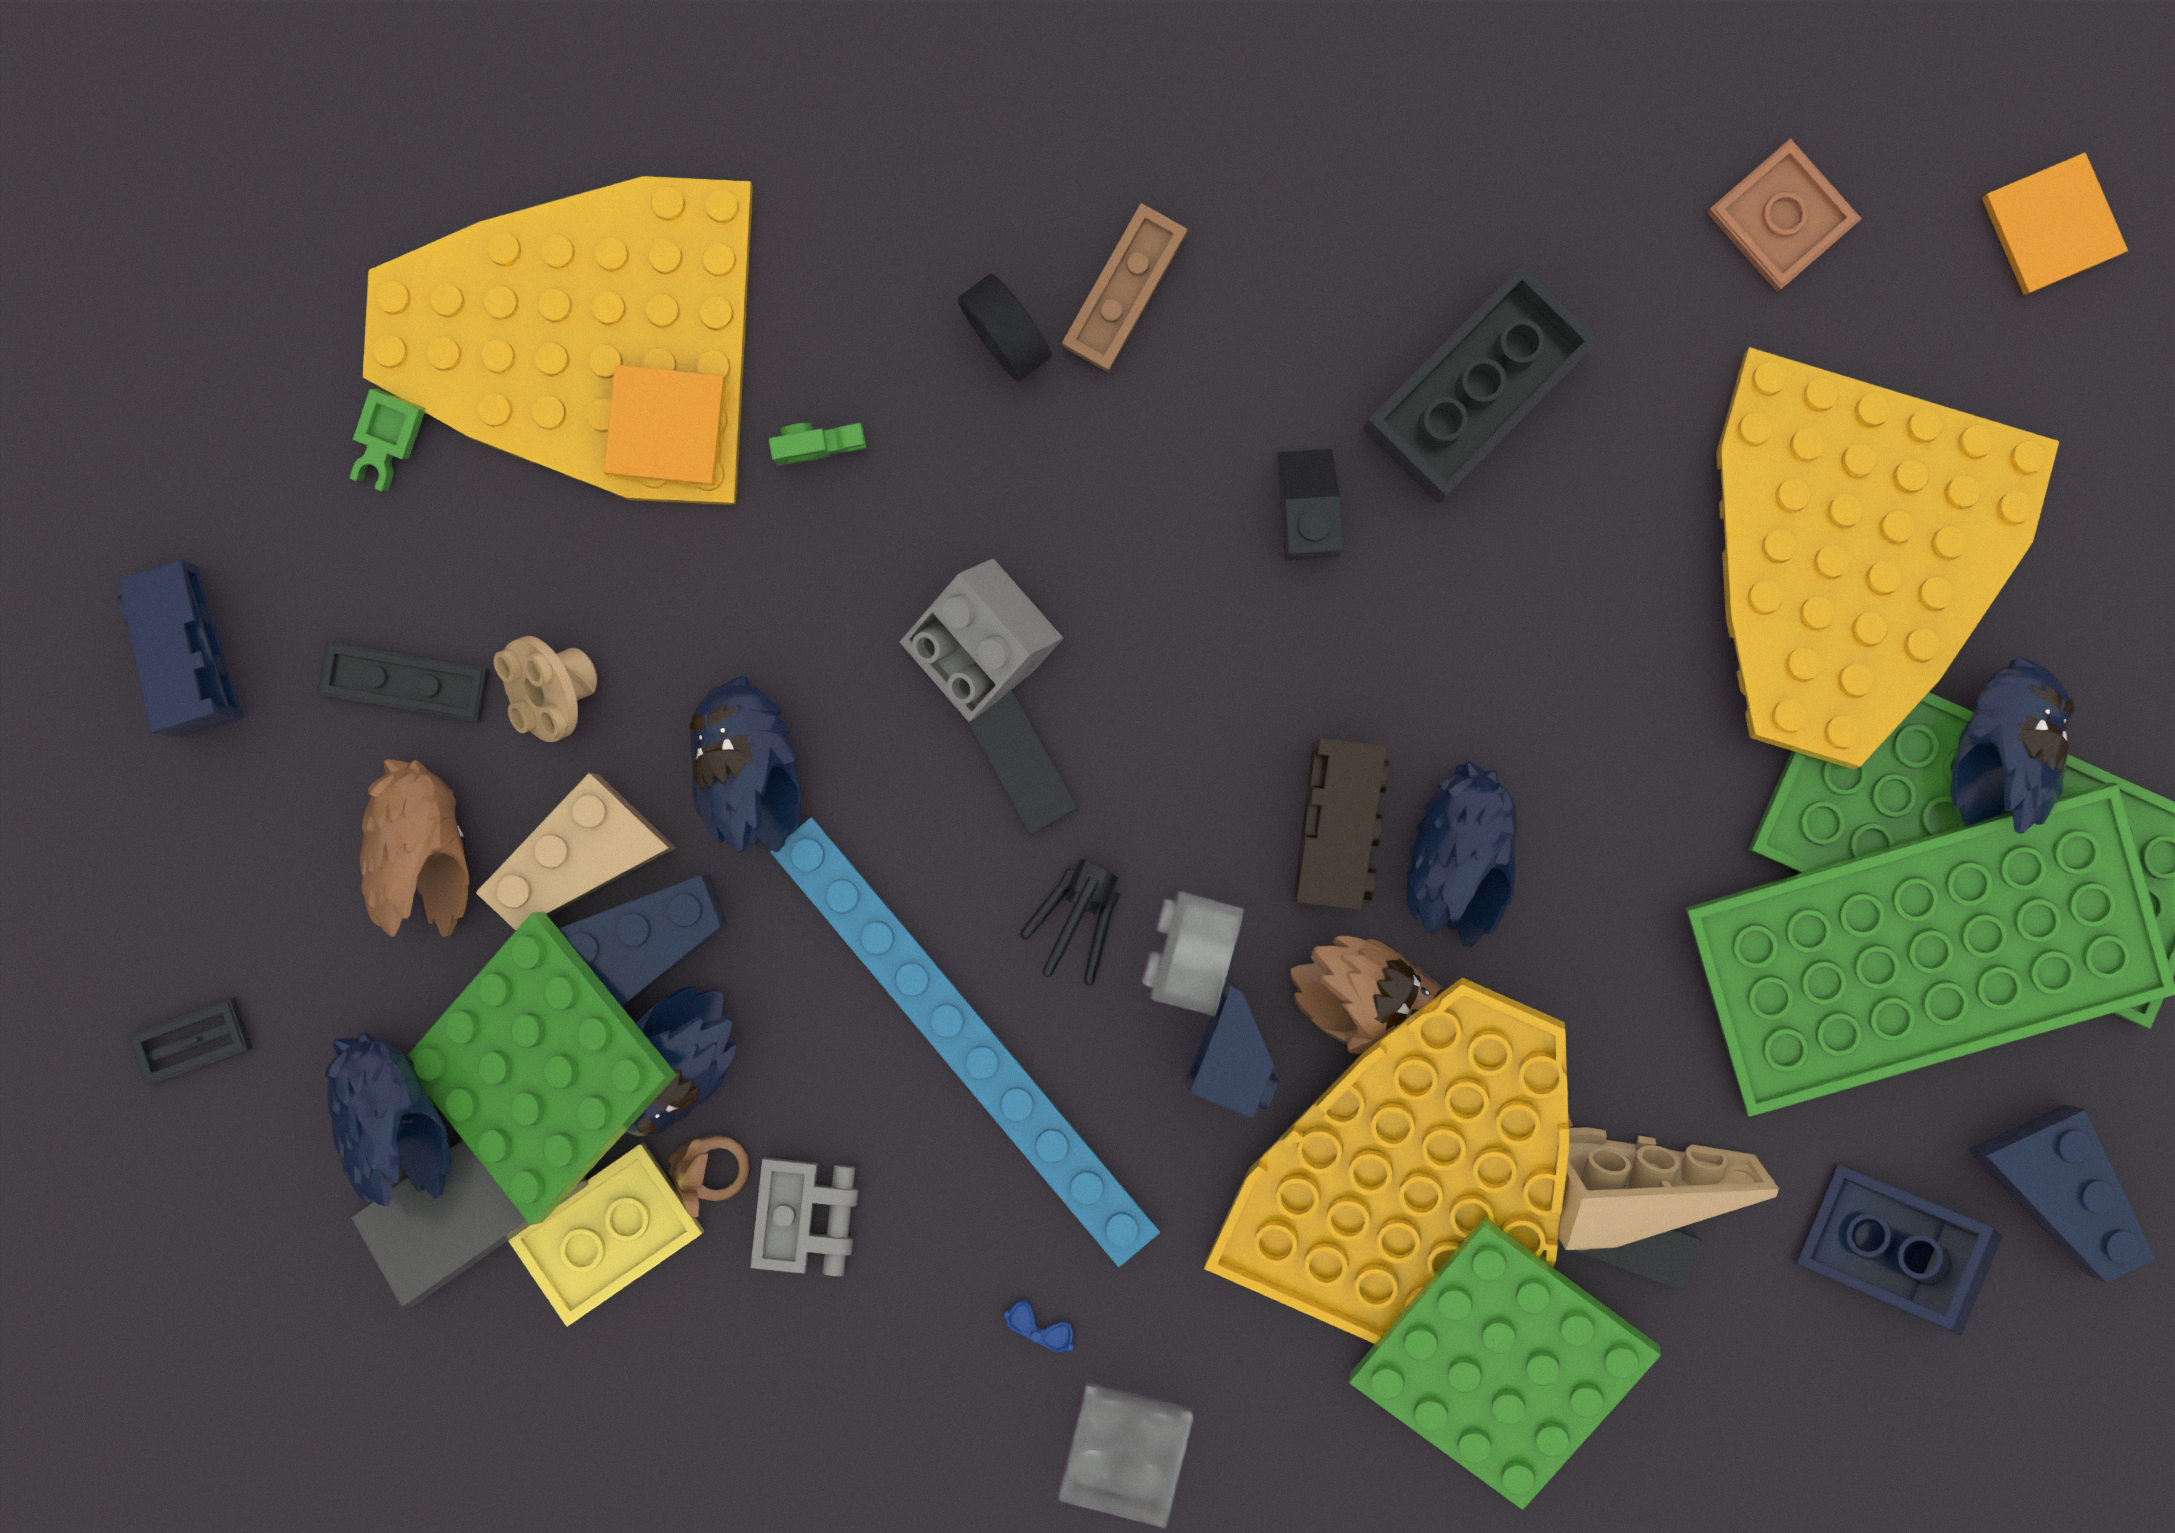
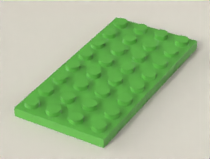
M1928 692L1862 766L1855 770L1791 751L1748 851L1801 874L1965 826L1959 808L1953 806L1950 790L1959 737L1973 712ZM2067 755L2063 792L2060 797L2111 782L2119 786L2173 977L2175 974V802L2071 755ZM2004 808L2000 815L2012 812V810L2006 811ZM2164 998L2113 1012L2112 1014L2143 1028L2151 1029Z
M2113 782L2056 799L2044 824L2036 825L2034 823L2022 834L2014 830L2012 811L1982 820L1970 826L1954 828L1685 908L1748 1117L2175 995L2174 980L2118 784Z

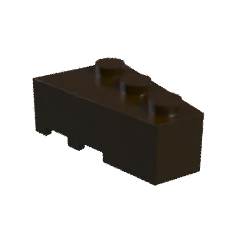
M1319 738L1312 742L1293 902L1362 911L1363 900L1372 901L1376 868H1368L1371 847H1378L1381 838L1382 814L1376 813L1380 792L1385 793L1388 781L1389 761L1385 760L1387 746Z

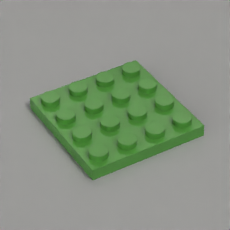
M535 912L528 916L408 1054L413 1061L415 1075L428 1096H431L435 1105L529 1225L542 1223L677 1076L675 1071L545 912Z
M1484 1216L1351 1371L1349 1383L1523 1510L1661 1356L1660 1345Z

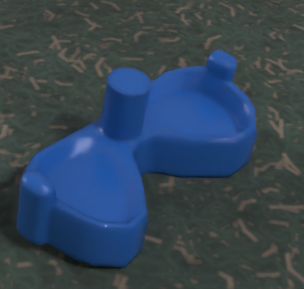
M1025 1299L1017 1301L1010 1309L1005 1310L1004 1318L1010 1330L1055 1353H1062L1066 1350L1072 1351L1074 1330L1070 1322L1062 1320L1045 1328H1039L1036 1325L1032 1305Z

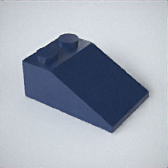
M1838 1164L1797 1261V1265L1962 1336L2003 1235L1991 1226Z

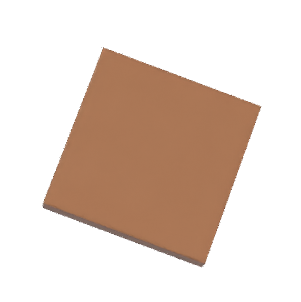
M1791 138L1706 212L1776 292L1780 291L1861 220V217Z

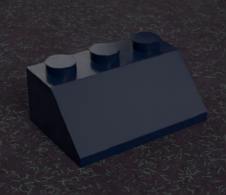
M1224 981L1186 1076L1185 1083L1191 1094L1254 1118L1258 1107L1265 1110L1268 1109L1276 1091L1279 1078H1276V1075L1272 1073L1274 1068L1273 1061L1243 991L1236 985Z

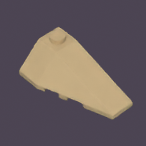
M1589 1127L1569 1128V1156L1558 1238L1565 1250L1616 1248L1775 1198L1779 1188L1755 1154L1694 1144L1688 1146L1685 1152L1656 1146V1139L1651 1137L1637 1136L1636 1143L1632 1144L1607 1140L1606 1130Z

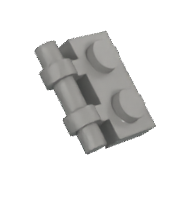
M764 1157L761 1165L750 1268L805 1274L807 1271L808 1253L811 1252L824 1254L822 1274L844 1276L846 1255H852L853 1237L848 1236L851 1207L857 1206L858 1189L853 1188L855 1167L834 1165L832 1185H816L818 1163ZM814 1203L830 1205L827 1234L811 1233Z

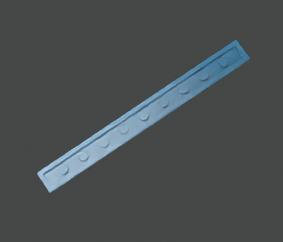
M810 817L794 833L786 838L785 844L779 852L770 851L1118 1267L1123 1265L1160 1233L1159 1228L813 817Z

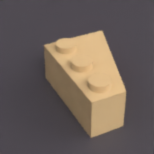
M588 773L477 890L476 894L514 930H517L531 913L545 912L550 917L658 857L677 849V847L599 774Z

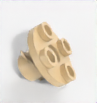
M524 636L510 642L504 650L497 652L494 656L495 670L503 680L506 694L511 703L508 706V716L514 728L522 734L530 731L536 737L546 742H556L569 736L577 724V701L594 694L597 686V674L590 658L578 648H569L556 654L546 643L533 636Z

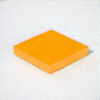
M2086 152L1992 191L1982 197L2024 296L2128 251Z
M615 364L603 473L614 476L714 486L725 377L723 375Z

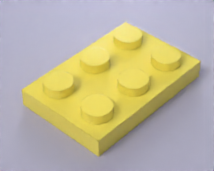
M644 1142L587 1180L589 1185L557 1206L542 1223L530 1225L508 1240L566 1327L704 1232L697 1219L688 1214L682 1197Z

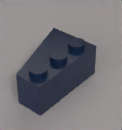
M178 560L118 579L121 595L117 597L118 608L129 629L150 733L183 738L244 718L197 566L183 560Z
M700 875L561 927L559 930L624 1009L724 929L728 923L710 875Z
M2065 1104L1968 1149L2004 1185V1189L2015 1200L2019 1201L2040 1223L2039 1226L2086 1275L2108 1283L2156 1261V1257L2086 1109Z

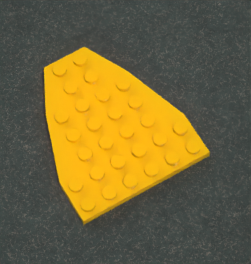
M642 176L480 221L370 269L368 272L363 378L401 399L426 408L425 413L475 441L550 468L581 482L594 485L627 500L736 505L753 195L751 181ZM615 364L723 375L725 377L714 486L614 476L603 473Z
M1749 347L1743 355L1716 456L1717 469H1721L1722 500L1719 502L1720 519H1724L1725 550L1722 552L1726 622L1729 637L1734 638L1740 667L1737 671L1740 691L1746 697L1747 710L1745 716L1750 738L1853 770L1861 767L1939 682L2033 543L2059 441Z
M1460 978L1365 1050L1248 1169L1206 1259L1204 1269L1375 1344L1484 1216L1554 1267L1569 1156L1565 1022L1465 978Z

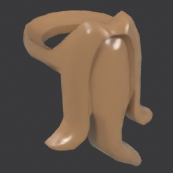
M713 1135L694 1139L691 1142L677 1146L669 1157L672 1166L668 1173L683 1198L688 1214L691 1217H698V1198L710 1201H721L731 1198L746 1183L750 1165L748 1155L742 1145L730 1137ZM722 1148L729 1150L736 1157L738 1163L737 1176L725 1188L718 1190L709 1189L702 1185L708 1159V1153L706 1152L711 1149Z

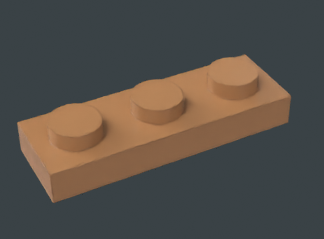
M1140 203L1061 343L1062 347L1109 373L1186 237L1188 229Z

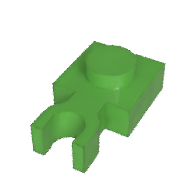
M370 389L353 440L367 445L365 454L355 462L349 479L354 481L364 480L368 466L373 465L379 473L374 489L388 491L394 475L392 458L393 456L399 459L410 458L426 408L380 389Z
M798 423L780 428L781 436L769 438L772 460L777 466L830 457V454L867 449L861 423L824 431L822 428L813 430L812 423Z

